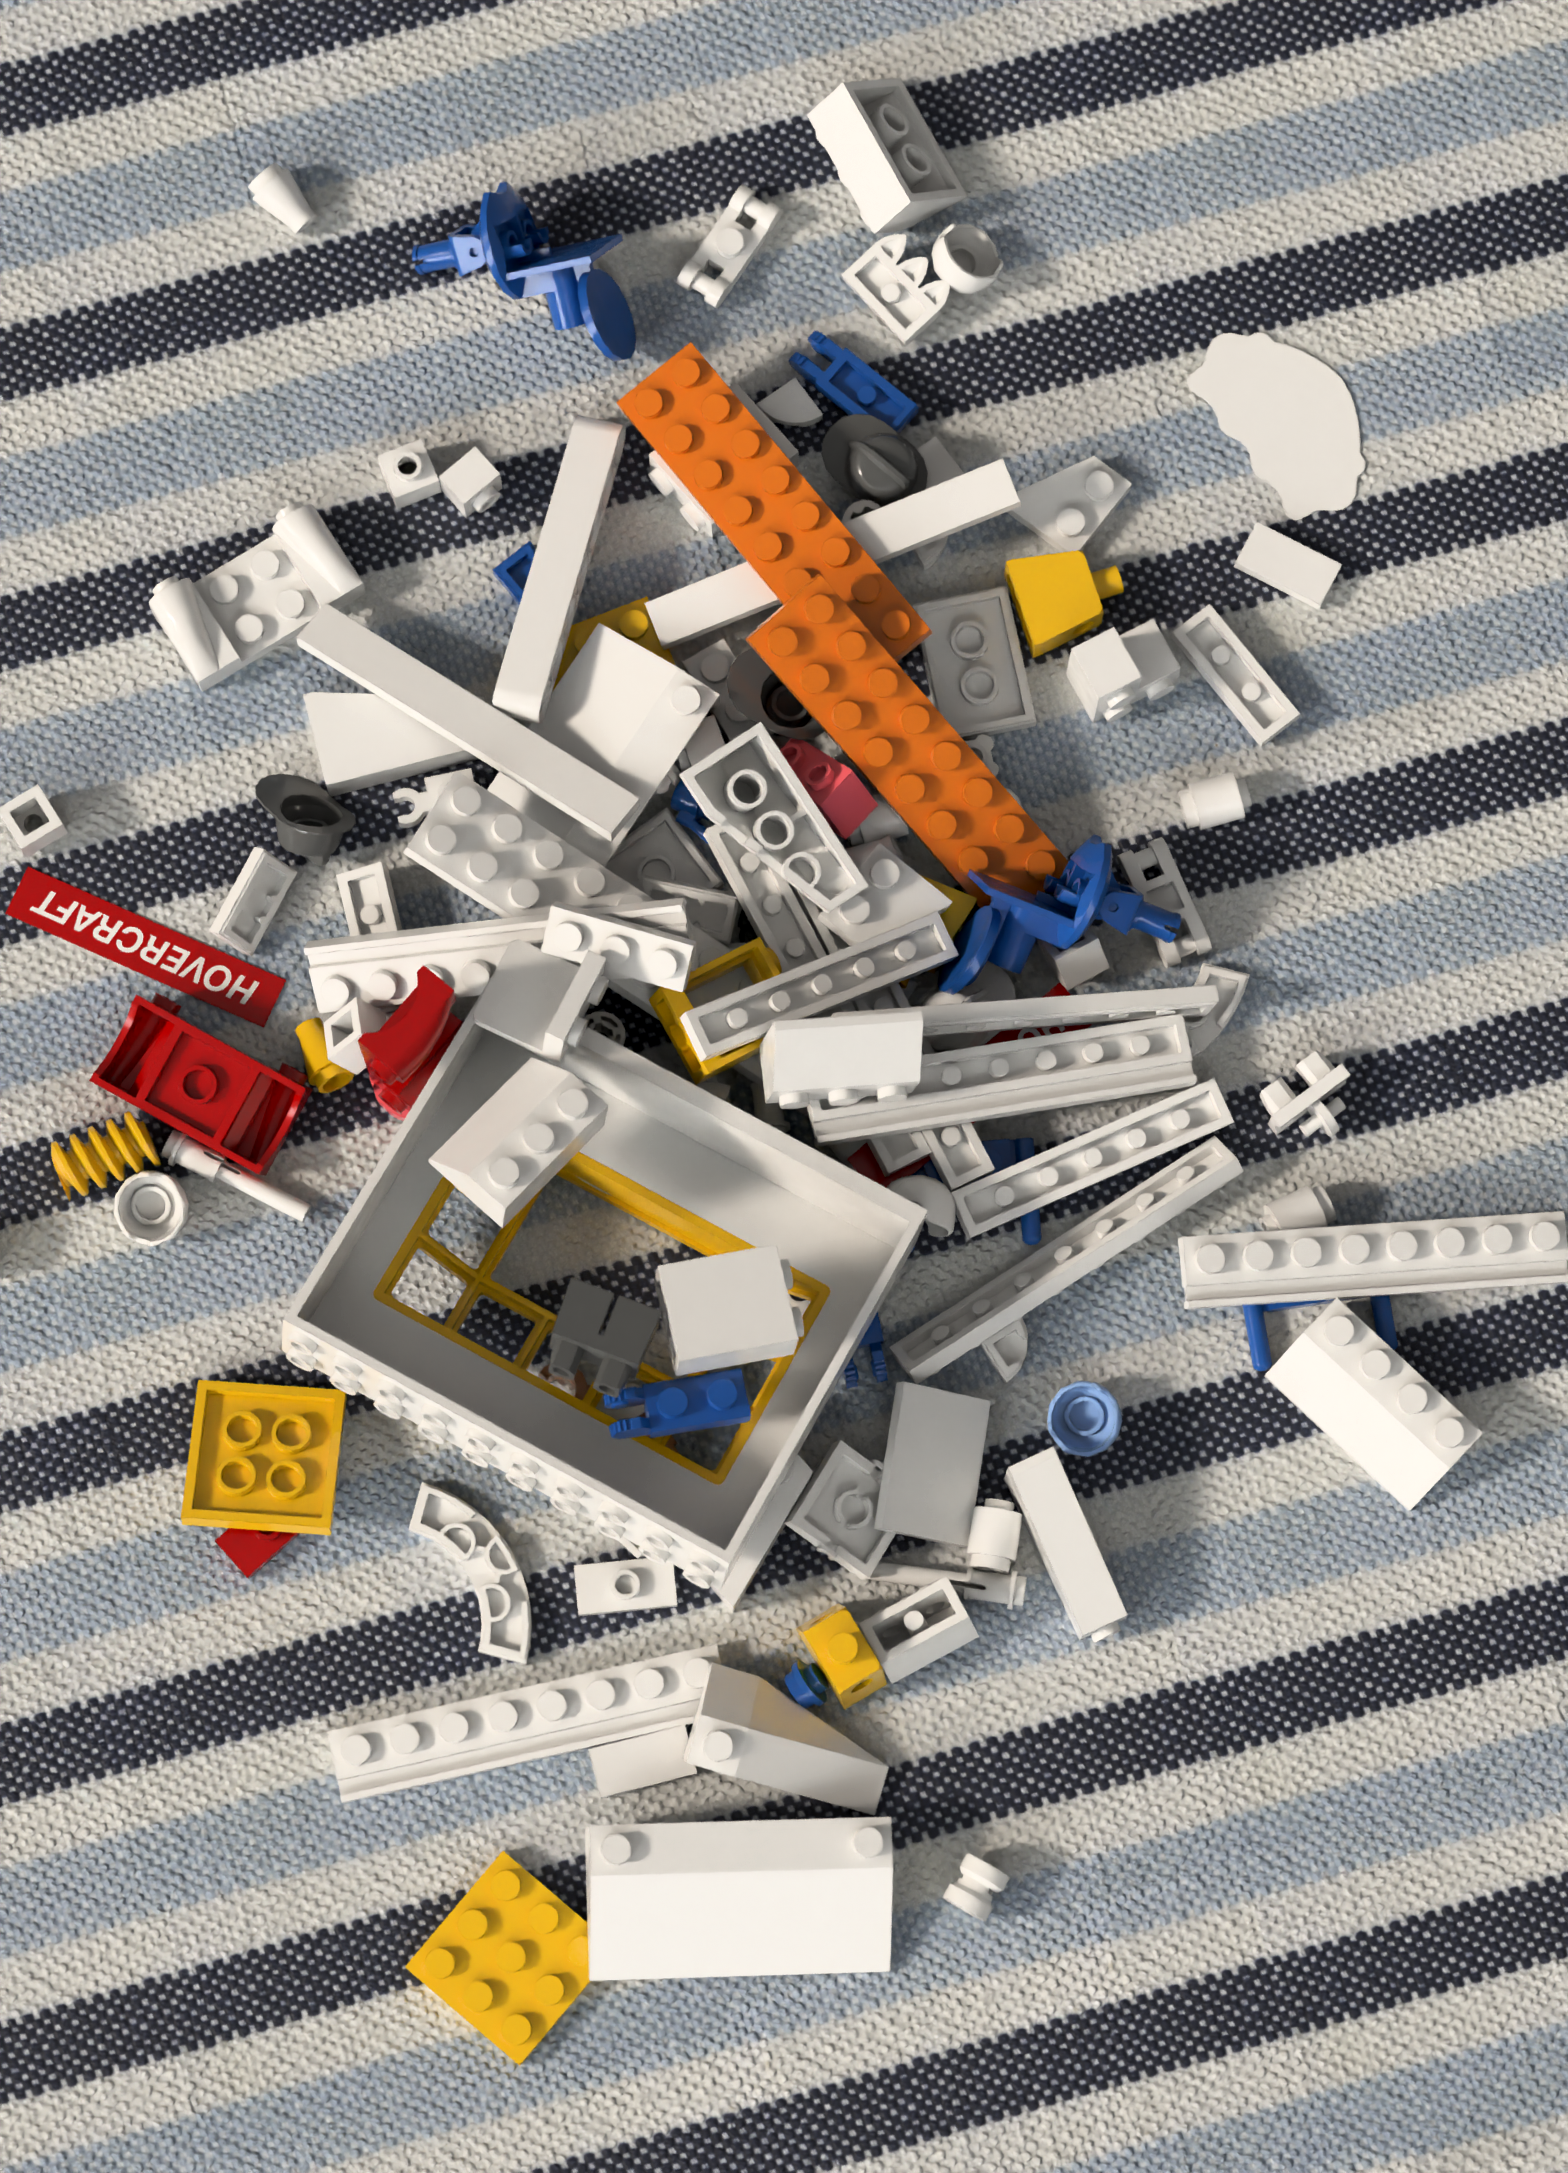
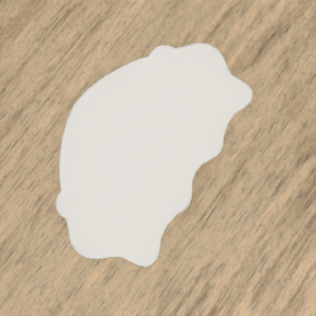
M1258 332L1253 333L1251 336L1225 333L1215 337L1207 349L1203 365L1188 377V387L1190 391L1205 399L1213 408L1221 431L1225 435L1240 441L1246 447L1250 454L1251 468L1254 474L1265 480L1277 491L1282 500L1285 514L1290 519L1296 521L1303 519L1314 511H1337L1348 507L1356 496L1357 477L1363 473L1366 462L1360 454V431L1355 405L1342 378L1319 359L1292 346L1274 342L1266 333Z

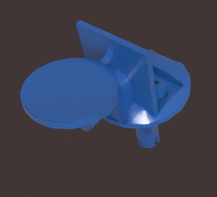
M501 182L496 193H483L478 224L461 226L450 233L447 240L414 245L412 261L424 259L423 263L414 266L420 275L455 267L461 277L486 264L502 291L513 300L545 294L555 330H565L585 324L596 346L606 357L614 362L630 359L635 352L636 333L628 303L612 277L600 268H593V262L623 241L622 234L556 248H550V246L540 248L539 245L547 244L549 240L548 226L536 229L530 210L517 189L508 182Z
M1095 834L1076 849L1070 857L1071 860L1068 862L1060 879L1048 874L1046 875L1043 889L1054 894V896L1039 890L1035 895L970 869L967 876L986 894L991 896V903L989 906H983L976 911L954 939L953 944L959 955L953 961L942 965L937 983L939 991L954 995L977 979L987 961L1006 970L1021 974L1036 938L1051 943L1056 948L1067 949L1085 934L1095 919L1104 920L1126 936L1128 931L1134 928L1162 939L1166 943H1170L1175 938L1176 933L1170 931L1171 929L1165 925L1179 929L1181 915L1145 902L1144 895L1133 886L1118 884L1112 872L1111 845L1102 843L1101 837Z

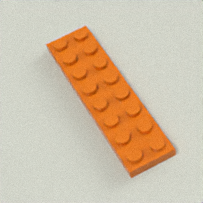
M691 342L616 402L622 412L782 605L817 574H821L896 662L932 634L928 625Z
M817 574L745 638L966 894L977 898L976 906L979 909L990 905L991 896L986 894L967 876L970 869L1035 895L1038 890L1045 892L1043 885L1047 874L1060 879L1068 864V860L821 574Z

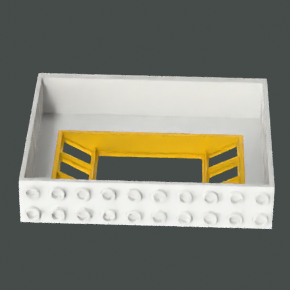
M484 988L283 1318L282 1351L287 1353L286 1358L297 1367L306 1371H312L315 1368L330 1376V1382L339 1390L350 1395H356L359 1392L374 1400V1406L383 1414L393 1419H400L403 1416L418 1424L419 1432L430 1440L437 1443H444L447 1440L462 1448L461 1453L474 1464L481 1467H488L491 1464L507 1473V1480L516 1487L529 1492L535 1488L551 1497V1504L560 1511L572 1516L580 1513L595 1521V1528L604 1535L615 1540H620L621 1537H624L639 1545V1552L646 1558L659 1564H665L668 1561L683 1569L684 1577L695 1585L702 1588H709L712 1585L721 1590L914 1248L928 1210L586 1027L577 1047L568 1046L560 1064L484 1029L473 1021V1012L485 990ZM531 1057L573 1073L608 1104L605 1125L556 1175L707 1257L777 1244L780 1260L788 1259L791 1267L793 1289H788V1294L811 1301L802 1316L804 1336L798 1337L799 1340L794 1354L768 1359L776 1363L750 1407V1421L739 1423L741 1424L714 1470H708L667 1448L666 1444L671 1435L652 1439L647 1436L626 1439L612 1438L609 1426L618 1420L596 1409L604 1393L598 1392L593 1388L594 1381L581 1401L527 1371L549 1333H552L558 1316L491 1279V1276L543 1188L501 1228L477 1269H472L429 1235L430 1227L454 1188L459 1190L429 1163V1159ZM581 1179H583V1180H585L586 1182H588V1183H590V1184L596 1186L597 1188H599V1189L605 1191L606 1193L601 1192V1191H599L598 1189H596V1188L590 1186L589 1184L583 1182ZM417 1249L423 1251L466 1285L464 1292L444 1325L401 1303L392 1296L394 1287ZM481 1295L487 1296L535 1323L534 1328L513 1363L458 1334L468 1314ZM644 1362L641 1363L636 1376L637 1379L646 1384L673 1379ZM709 1370L690 1373L687 1377L707 1374Z

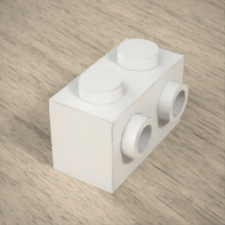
M947 1576L923 1586L916 1593L890 1607L879 1610L872 1617L859 1623L891 1684L979 1637Z

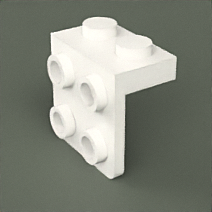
M519 939L513 940L505 950L474 1009L473 1021L484 1029L560 1064L568 1046L577 1047L584 1034L588 1020L583 1017L590 1004L598 1006L607 989L609 979L603 976L607 958L588 950L580 967L559 957L542 953L541 949Z

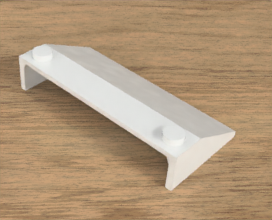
M598 623L553 690L543 722L541 724L531 723L528 729L639 797L640 807L611 842L501 772L497 774L487 790L606 867L710 709L715 711L719 705L720 694L679 667L603 624Z
M891 1817L589 1825L585 1828L589 1981L890 1972L893 1891Z

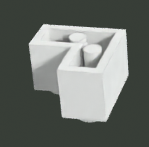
M1151 619L1120 636L1115 627L1071 648L1066 676L1092 723L1106 718L1107 722H1113L1128 714L1133 709L1132 703L1148 696L1150 701H1153L1171 692L1175 688L1174 682L1178 680L1181 667L1155 620Z

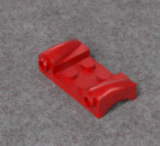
M424 965L417 971V987L380 1030L373 1033H364L358 1039L371 1081L382 1089L378 1096L398 1114H402L405 1109L410 1111L463 1024L460 1019L450 1012L451 1007L457 1001L454 989Z
M157 992L152 1000L136 995L115 1043L102 1063L94 1071L89 1081L256 1174L266 1176L313 1089L305 1085L308 1076L286 1063H282L279 1070L267 1066L194 1026L178 1015L182 1007L181 1005Z

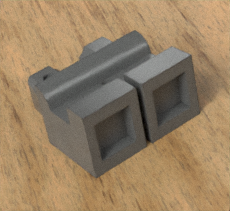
M571 1277L552 1331L549 1347L552 1348L549 1372L566 1380H574L581 1360L597 1365L600 1368L594 1380L593 1388L598 1392L618 1398L629 1378L635 1380L646 1351L658 1329L662 1311L619 1295L603 1335H600L610 1313L614 1293Z

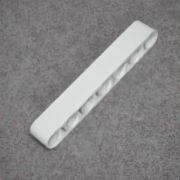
M578 415L572 426L494 690L492 707L510 718L541 724L544 720L621 459L626 434V427L623 424Z

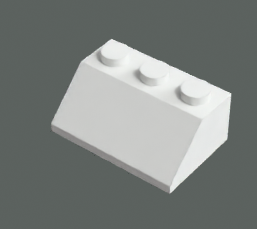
M901 78L843 82L807 115L816 130L818 141L826 148L838 169L840 180L848 187L860 208L862 219L874 234L903 231L953 206L967 196Z
M911 1011L774 1021L759 1045L765 1104L780 1103L781 1109H798L809 1106L810 1100L828 1099L829 1105L843 1106L854 1104L859 1101L858 1097L877 1096L879 1102H896L906 1099L907 1094L912 1093L920 1082L923 1012Z
M531 1057L429 1159V1163L503 1228L605 1125L608 1104L573 1073Z

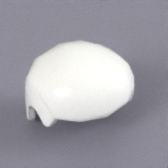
M971 224L949 225L938 236L932 250L935 273L941 280H945L950 284L951 289L959 293L973 294L986 289L996 280L1004 265L1003 261L998 258L996 245L987 233Z
M153 1170L141 1171L127 1178L115 1195L114 1216L126 1237L151 1247L171 1240L178 1235L187 1222L189 1202L186 1192L179 1182L168 1174Z
M924 1175L902 1177L888 1185L887 1189L928 1210L924 1221L928 1225V1232L931 1236L944 1237L950 1236L953 1233L956 1205L954 1197L946 1185L935 1178Z

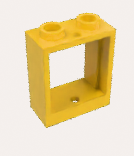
M760 937L696 968V971H690L687 988L683 992L660 987L648 999L696 1085L760 1053L759 1045L764 1037L700 1062L680 1020V1017L686 1011L694 1009L686 994L742 966L753 985L781 974V963L776 953L771 948H766Z

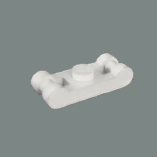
M744 184L736 190L728 207L693 258L683 267L676 282L687 291L693 288L705 296L704 301L716 309L728 296L779 221L783 209L770 201L765 204L754 197L755 191ZM744 213L757 220L751 231L738 223ZM709 265L721 272V275L716 279L704 273Z
M1160 837L1148 842V848L1133 853L1132 850L1117 855V861L1129 886L1135 887L1144 895L1145 902L1181 915V922H1183L1187 930V935L1177 938L1170 943L1152 936L1164 966L1168 969L1180 964L1182 957L1194 952L1199 956L1211 951L1212 945L1165 840ZM1156 865L1161 876L1146 881L1142 870Z

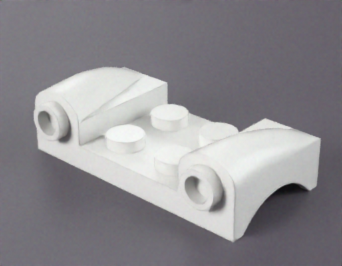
M295 502L283 508L276 515L278 522L272 528L273 536L198 581L192 583L189 578L179 580L177 576H172L160 582L152 590L155 596L149 601L151 611L177 649L202 692L298 635L325 603L336 610H340L366 594L363 581L313 504L302 506L300 502Z

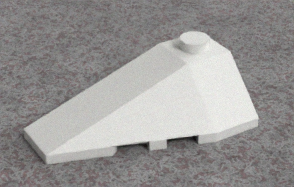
M759 722L679 774L707 818L827 914L869 886L762 722Z
M711 1662L683 1756L686 1763L875 1815L889 1768L887 1765L760 1676Z

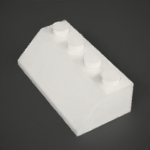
M1337 1297L1264 1376L1408 1511L1420 1501L1483 1434L1482 1431Z

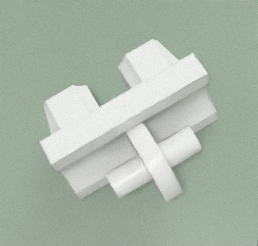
M1315 1050L1295 1067L1296 1071L1309 1086L1308 1089L1296 1097L1286 1082L1280 1077L1264 1088L1259 1095L1267 1112L1271 1115L1268 1125L1276 1136L1307 1112L1310 1113L1311 1117L1299 1125L1305 1136H1310L1319 1128L1330 1137L1339 1132V1126L1334 1117L1346 1109L1345 1104L1339 1097H1336L1327 1105H1324L1322 1101L1344 1086L1346 1079L1351 1074L1342 1063L1335 1068L1318 1050Z

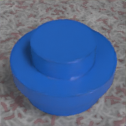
M801 1660L792 1664V1671L784 1676V1680L795 1700L805 1709L814 1704L821 1706L827 1702L825 1690L829 1688V1683L819 1667L814 1663L807 1665Z

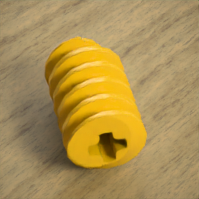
M129 1111L124 1113V1128L122 1129L112 1119H107L106 1135L103 1137L93 1126L88 1127V1143L84 1144L74 1133L70 1134V1150L65 1151L56 1141L51 1142L52 1161L69 1202L71 1200V1186H74L82 1196L89 1194L90 1178L101 1189L107 1187L108 1171L119 1181L125 1180V1164L127 1163L136 1173L144 1171L143 1157L145 1156L156 1167L161 1165L144 1120L139 1122Z

